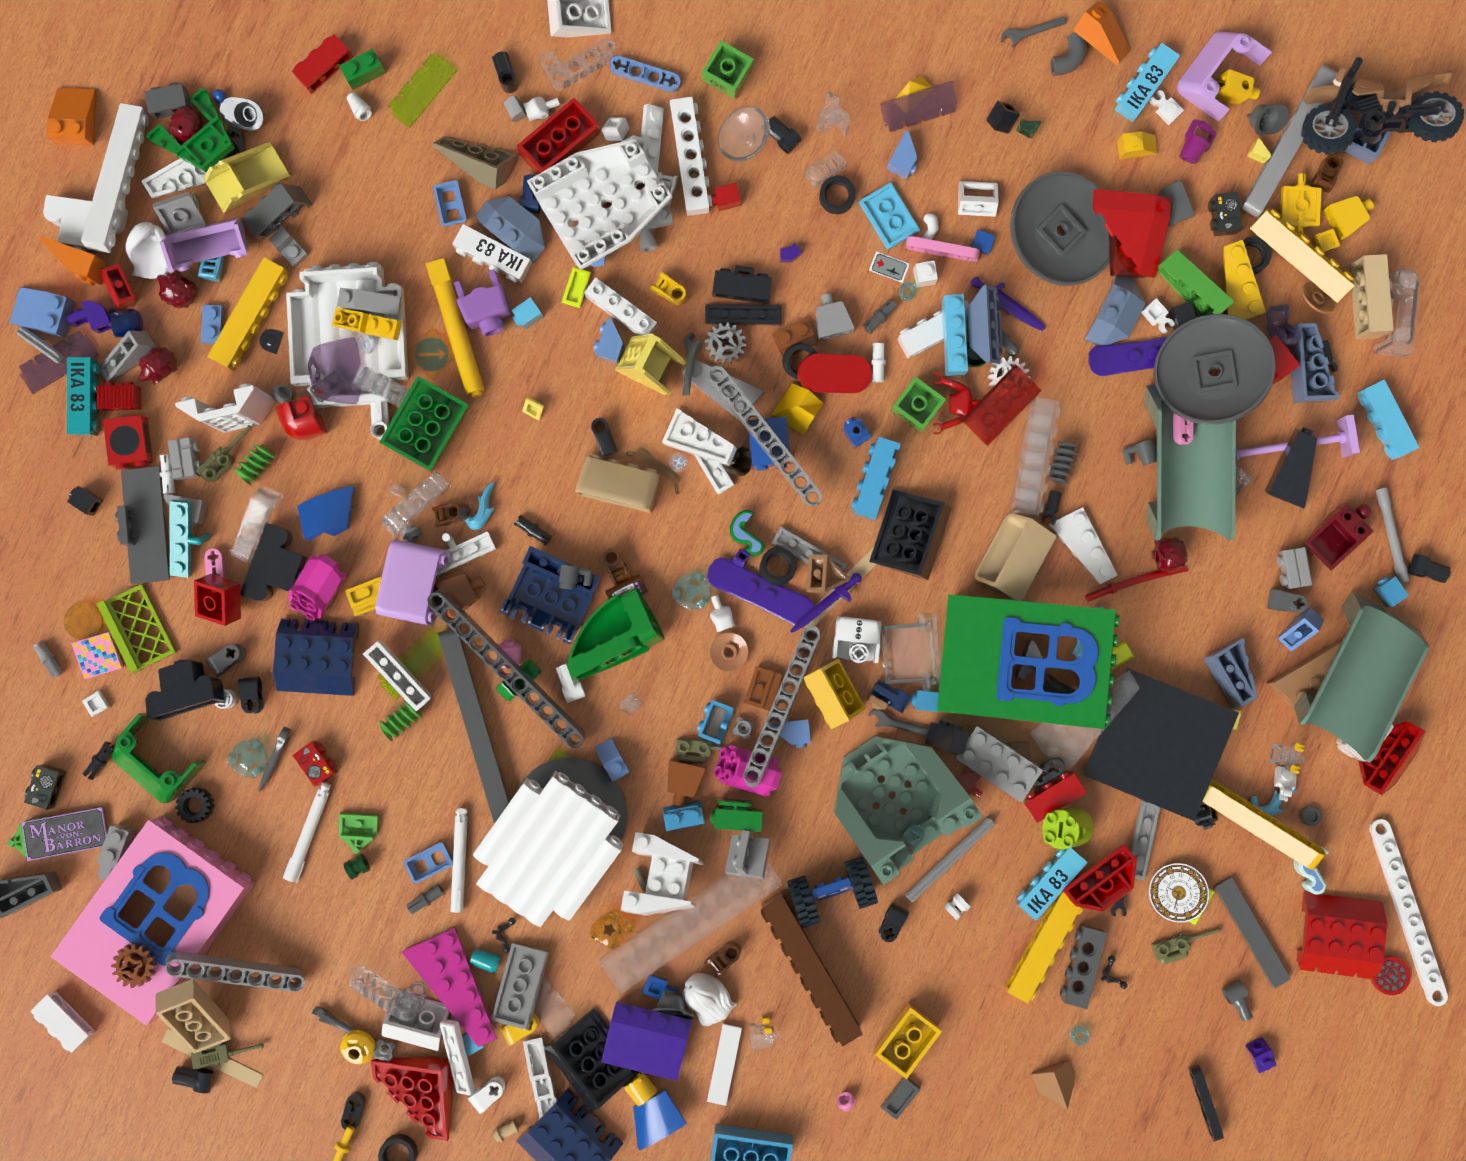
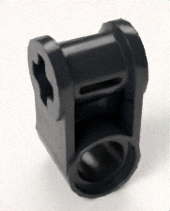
M254 676L238 679L242 710L246 713H260L264 707L260 677ZM255 702V706L250 708V704Z
M894 903L889 905L879 928V935L885 942H893L897 938L908 917L909 911ZM889 928H891V931L893 933L892 936L888 935L887 937H885L886 934L884 933V930H889Z

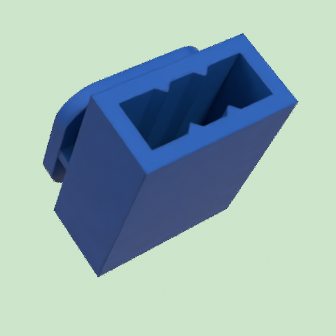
M786 416L764 419L790 452ZM758 419L748 420V423L751 426H756L759 421ZM748 431L752 469L756 468L757 471L768 470V467L775 466ZM767 432L760 434L762 441H768L771 438ZM778 447L772 449V454L776 457L783 454L782 450ZM791 463L784 464V468H787V465Z

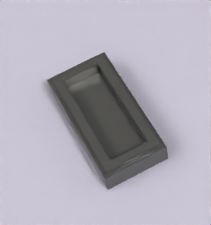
M903 1077L882 1103L881 1108L897 1120L919 1092L920 1087L909 1078Z

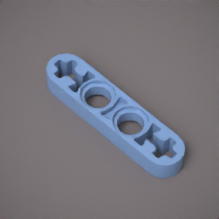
M615 56L610 61L611 72L617 76L672 93L678 91L681 86L680 77L673 72L622 56ZM621 62L622 67L616 69L615 65ZM627 64H629V66H628V73H625V72H626V69H625V68H627ZM634 67H639L642 72L640 75L634 76L631 70ZM650 74H659V80L651 81L649 79ZM663 76H665L666 81H664V84H661L663 81ZM675 79L676 84L669 86V82Z

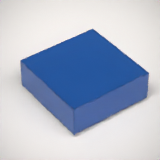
M977 230L971 248H976L981 253L988 255L995 236Z

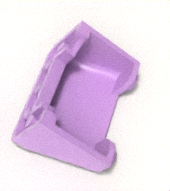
M393 539L386 556L375 606L376 613L386 617L433 626L437 614L429 607L427 599L433 593L438 568L443 569L449 563L450 551Z

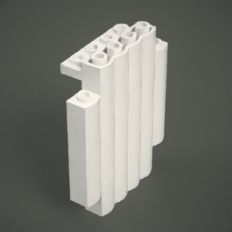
M368 262L367 265L350 263L344 267L338 264L329 265L327 268L310 266L309 269H304V272H300V280L305 284V292L301 289H295L291 293H286L291 384L294 386H312L337 368L349 385L321 405L310 394L315 408L370 405L375 401L391 403L390 380L409 379L404 289L396 283L387 284V287H385L384 268L377 262ZM340 288L358 289L402 297L399 317L366 313L401 321L402 326L398 341L332 326ZM371 337L373 343H370L373 345V348L371 347L365 351L363 342L369 341V339H366Z
M555 770L544 788H541L536 781L526 778L473 853V856L478 861L488 866L476 884L484 891L492 894L500 902L508 905L516 913L525 916L536 926L541 927L553 910L562 918L570 921L623 848L624 844L621 843V840L609 834L619 821L621 815L612 806L602 803L601 799L596 795L586 792L583 786L570 781L564 773Z

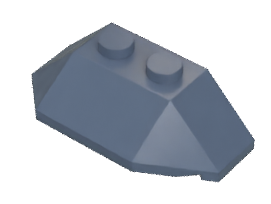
M510 196L486 201L475 216L485 228L513 250L529 258L533 263L537 261L546 248L540 220Z
M1120 272L1116 273L1084 340L1097 346H1103L1129 338L1145 305V301L1134 279Z
M983 285L967 308L969 332L967 338L969 347L986 363L998 365L1001 363L1000 358L1003 349L1001 308L999 298L996 295L997 287Z

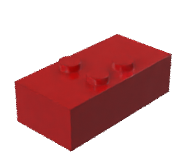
M573 98L517 145L518 154L538 175L584 148L600 134V125Z

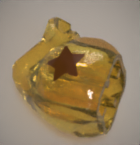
M613 909L595 920L590 928V937L610 949H615L621 945L624 940V934L628 935L630 932H634L636 925L628 921L621 909Z

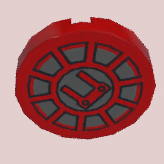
M1384 956V964L1378 976L1372 977L1371 983L1383 994L1393 996L1401 994L1407 989L1410 984L1411 973L1403 960L1395 956Z

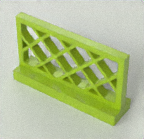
M142 584L111 599L97 603L130 673L135 674L141 671V669L176 653ZM140 590L143 595L141 603L138 604L130 601L133 593ZM118 600L126 602L122 612L115 611L112 603ZM129 603L139 606L135 617L125 614ZM142 608L150 609L152 614L149 621L139 618ZM124 616L134 619L131 630L123 627L122 621ZM138 620L148 623L144 634L134 631ZM151 624L158 626L160 629L157 638L147 635ZM133 633L143 636L139 647L131 644L130 639ZM146 637L156 640L153 651L142 648ZM159 641L167 643L170 651L164 654L157 653L156 649ZM141 650L151 653L149 661L143 664L139 660Z

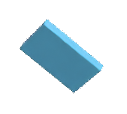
M892 182L859 200V205L887 251L905 241L907 237L920 232V228Z

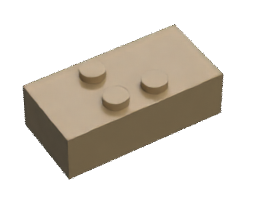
M1387 254L1363 256L1350 264V273L1354 276L1353 280L1355 281L1352 287L1356 340L1380 338L1394 331L1392 317L1394 302L1390 294L1392 281L1389 279Z
M194 979L155 994V1013L194 1054L231 1039L230 1019Z

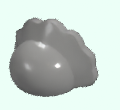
M272 386V395L281 404L292 402V391L288 386Z

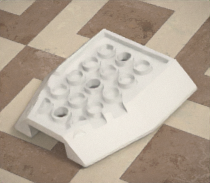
M636 139L577 152L527 180L541 208L580 270L631 242L673 198L664 182H660L651 168L643 149ZM639 183L645 184L643 189L638 190L635 188ZM606 202L612 203L609 208H603L602 206ZM572 221L579 222L576 227L569 226Z

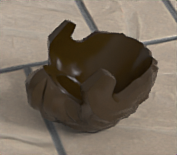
M743 446L737 449L730 466L722 464L724 469L735 476H745L751 470V460L746 456V452H749V449Z

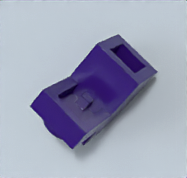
M94 301L81 302L83 309L74 310L71 312V315L66 316L68 323L74 327H79L89 322L91 329L98 334L117 327L111 312Z

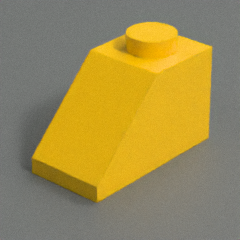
M1142 131L1123 133L1117 140L1120 159L1158 154L1156 137L1153 134Z

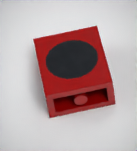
M135 415L103 420L108 466L114 467L116 470L128 469V466L146 467L147 463H153L147 417Z

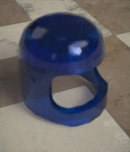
M116 308L110 309L111 327L116 338L124 337L129 330H143V319L139 311L128 309L127 311L118 312Z

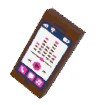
M640 574L606 590L605 593L608 599L615 595L620 596L635 587L639 589L642 595L647 593L648 590Z

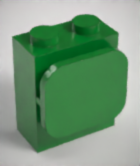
M719 798L718 804L723 806L716 805L715 810L711 811V823H714L715 829L761 832L762 809L747 808L753 806V802L750 800Z

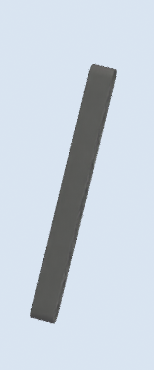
M436 590L429 595L427 599L429 607L569 747L579 748L585 740L583 729L445 591ZM435 595H439L442 598V604L435 603ZM448 609H453L456 612V618L448 616ZM462 623H467L470 626L469 632L462 630ZM476 637H481L484 640L483 646L476 644ZM489 651H495L498 659H491ZM503 665H509L512 672L505 673ZM523 679L526 684L525 687L518 686L516 680ZM530 693H537L539 700H532ZM544 707H551L553 713L546 714L544 712ZM557 721H565L567 727L560 728L557 724ZM577 734L581 740L575 742L571 739V735Z
M452 629L438 632V636L493 822L495 823L509 804V800L461 639Z

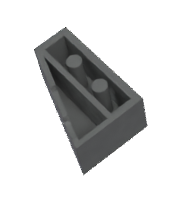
M278 183L268 195L263 196L255 207L250 208L241 220L254 238L265 239L282 227V222L290 216L295 218L298 216V210L304 206L309 208L313 204L300 186Z
M55 872L0 879V919L62 890L63 888Z

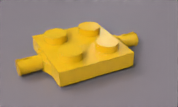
M1305 173L1298 174V185L1281 187L1280 219L1285 223L1287 221L1292 223L1299 235L1303 233L1305 227L1320 226L1322 188L1306 185L1307 174Z

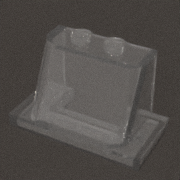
M917 613L918 623L881 626V650L884 656L882 668L885 670L886 684L922 682L923 691L939 690L941 655L937 613Z

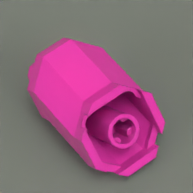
M313 554L295 584L289 590L288 599L291 601L289 606L293 610L305 614L311 621L321 618L340 587L344 584L346 574L344 571L339 572V564L324 554H320L319 557H317V554Z
M729 745L727 748L723 747L720 750L719 761L714 770V775L718 777L719 782L767 797L771 795L769 793L771 790L775 791L778 788L782 775V770L777 765V763L780 764L779 759L771 758L761 784L758 787L751 788L745 783L744 771L753 751L734 745ZM763 755L755 758L757 763H763L766 760ZM751 773L748 775L747 779L750 781L757 780L758 775L755 773Z

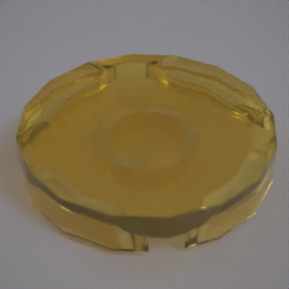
M80 602L67 610L64 617V626L70 636L82 640L100 634L104 626V618L96 605Z

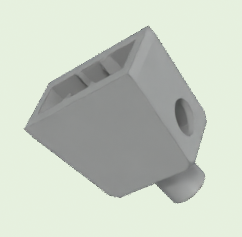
M831 293L820 296L823 306L816 308L818 341L853 333L854 325L842 301L834 303Z

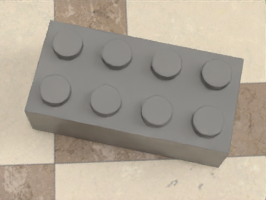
M979 725L967 740L963 755L958 754L956 757L957 760L1021 803L1043 771L1042 767Z

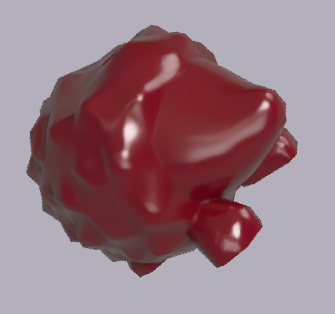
M190 107L177 108V111L171 117L169 131L174 134L177 142L183 145L203 128L204 122L201 120L202 117L198 111Z
M175 270L172 274L167 273L166 275L157 276L160 286L159 296L162 301L179 309L188 308L194 302L197 291L196 283L182 277L179 271Z
M158 346L150 349L147 354L139 359L141 371L138 379L140 381L152 380V383L155 385L178 370L177 359L174 353L166 347Z
M1177 537L1161 538L1160 541H1155L1154 539L1157 549L1151 552V557L1155 559L1157 569L1168 572L1181 570L1188 561L1184 541L1179 540Z

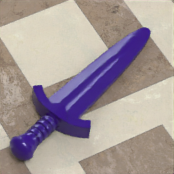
M974 277L970 283L972 287L979 288V290L983 285H986L981 282L979 277ZM1004 282L995 286L997 287L996 295L999 298L1001 309L1035 329L1041 331L1045 329V326L1038 318L1000 290L1005 287Z

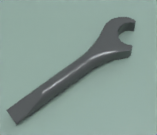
M1061 17L1024 30L1008 29L1003 32L1000 42L1005 38H1010L1013 42L1012 47H1015L1026 37L1067 23L1065 18Z
M692 332L684 339L687 350V363L682 396L690 395L694 361L697 352L702 346L700 340L692 342V339L695 337Z
M873 710L868 714V716L876 715L878 717V723L875 725L877 728L883 726L894 727L927 736L929 730L892 719L880 710Z
M285 726L279 733L275 749L262 776L259 791H262L270 779L277 761L290 739L288 735L291 729Z
M315 1006L312 1014L320 1017L318 1021L332 1025L345 1033L357 1030L337 1019L324 1008Z

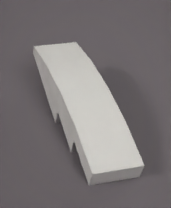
M543 1037L523 1042L529 1078L532 1082L539 1118L557 1101L546 1050L544 1049Z

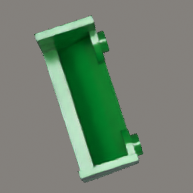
M138 713L118 736L112 753V759L159 802L170 803L176 799L206 762L204 760L193 762L182 776L173 770L166 771L161 775L134 751L137 745L135 734L148 720L147 713Z

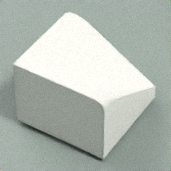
M610 117L601 130L607 141H622L630 128L626 118Z

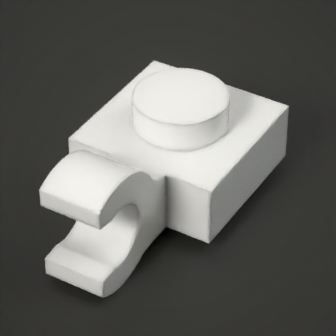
M1281 766L1275 768L1274 786L1280 787L1279 800L1288 801V797L1292 796V790L1296 788V773L1290 772V768Z

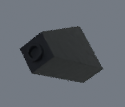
M1304 427L1301 430L1294 429L1265 489L1268 495L1301 508L1306 506L1317 444V437L1312 435V430Z

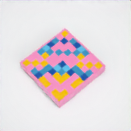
M110 631L71 643L84 679L123 668Z

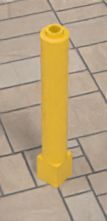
M444 258L426 263L466 396H471V398L480 397L485 389L462 313L456 301L457 297L448 264Z

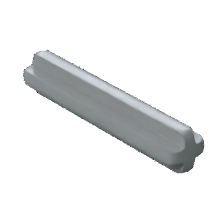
M20 327L17 331L18 336L54 362L60 363L63 359V355L25 327Z

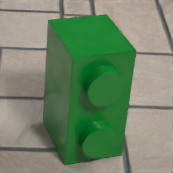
M374 49L339 65L352 90L386 74Z

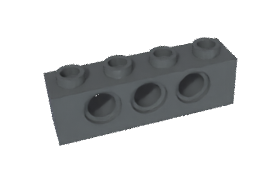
M1080 924V928L1076 929L1074 936L1076 940L1075 947L1071 948L1069 956L1071 959L1070 966H1067L1065 970V985H1062L1060 989L1061 1000L1064 1003L1088 1009L1107 936L1105 931ZM1090 942V950L1083 951V945ZM1085 961V969L1078 970L1079 963ZM1080 980V988L1073 989L1074 982Z

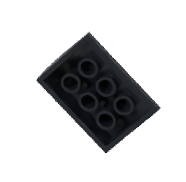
M892 490L869 562L910 576L929 580L952 508L944 502Z
M595 1008L544 1047L590 1111L598 1110L639 1073L638 1071L601 1062L609 1027Z

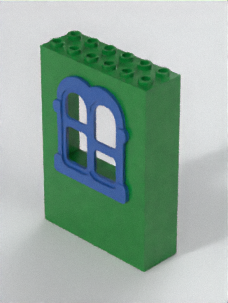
M948 594L937 711L1106 729V726H1110L1111 714H1107V708L1112 706L1113 694H1109V687L1114 686V674H1111V666L1115 667L1116 654H1113V647H1117L1118 634H1115V627L1119 628L1120 615L1116 614V610ZM1029 632L1049 635L1048 657L1041 659L1016 656L1014 654L1016 633ZM1059 636L1075 637L1081 641L1083 652L1079 659L1075 661H1061L1056 658ZM1015 664L1036 667L1035 688L1033 690L1014 689L1011 687L1012 669ZM1051 667L1073 670L1080 678L1079 688L1071 694L1045 692L1043 690L1045 669Z

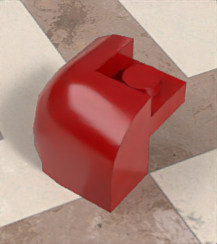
M306 396L292 402H285L275 408L282 428L291 438L310 440L327 434L322 415L316 413L311 396Z

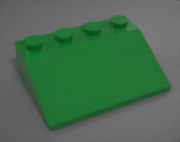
M417 376L379 443L432 473L470 406Z

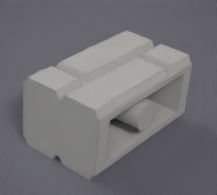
M190 437L169 440L168 448L173 479L181 481L201 477L196 472L202 465L201 461H198L197 454L200 453L199 443Z
M1306 547L1278 552L1276 562L1278 567H1281L1280 583L1285 589L1313 585Z

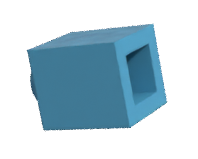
M1396 576L1381 578L1377 581L1378 585L1373 588L1385 607L1395 606L1409 596Z
M916 690L915 694L912 693L911 705H914V709L939 712L937 711V692Z

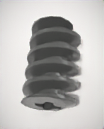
M1058 441L1057 446L1059 448L1054 450L1056 455L1052 457L1055 463H1050L1049 467L1052 470L1047 471V475L1050 477L1046 478L1059 484H1069L1065 477L1072 476L1067 471L1074 470L1070 463H1076L1077 460L1072 456L1079 455V453L1075 451V448H1077L1075 445Z

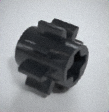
M1207 804L1201 805L1194 822L1197 826H1203L1204 830L1213 828V825H1216L1215 822L1218 820L1217 812L1212 807L1208 808Z

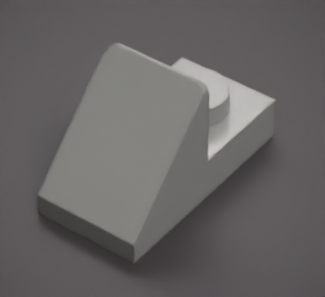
M284 227L269 238L274 247L294 268L308 256Z
M1028 641L1022 657L1043 659L1036 643ZM1019 664L1014 677L1019 679L1029 677L1032 666Z

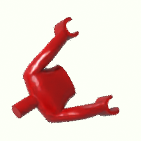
M940 373L932 375L940 377L939 382H932L934 385L943 384L959 390L957 393L949 394V414H955L959 417L942 424L935 423L933 426L938 425L941 430L940 432H933L934 434L938 435L945 429L968 421L971 418L973 407H985V400H973L969 387L958 381L944 378Z

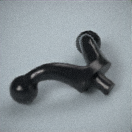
M513 917L508 920L507 924L498 926L497 930H492V934H496V939L504 944V953L510 952V947L506 939L501 935V932L516 923Z
M1111 955L1108 957V965L1102 971L1103 977H1101V980H1106L1107 983H1118L1122 989H1126L1128 987L1127 982L1110 977L1109 975L1111 967L1116 961L1115 957Z

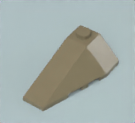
M442 137L433 142L434 148L479 183L491 189H497L506 183L518 159V155L500 148H495L494 151L484 149V145L470 146L467 145L466 141Z

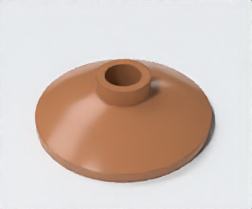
M1308 282L1302 287V295L1311 308L1321 313H1330L1335 309V300L1315 283Z
M724 633L712 642L710 657L719 669L734 671L745 664L748 658V646L741 636L735 633ZM726 649H732L733 654L731 656L726 655Z

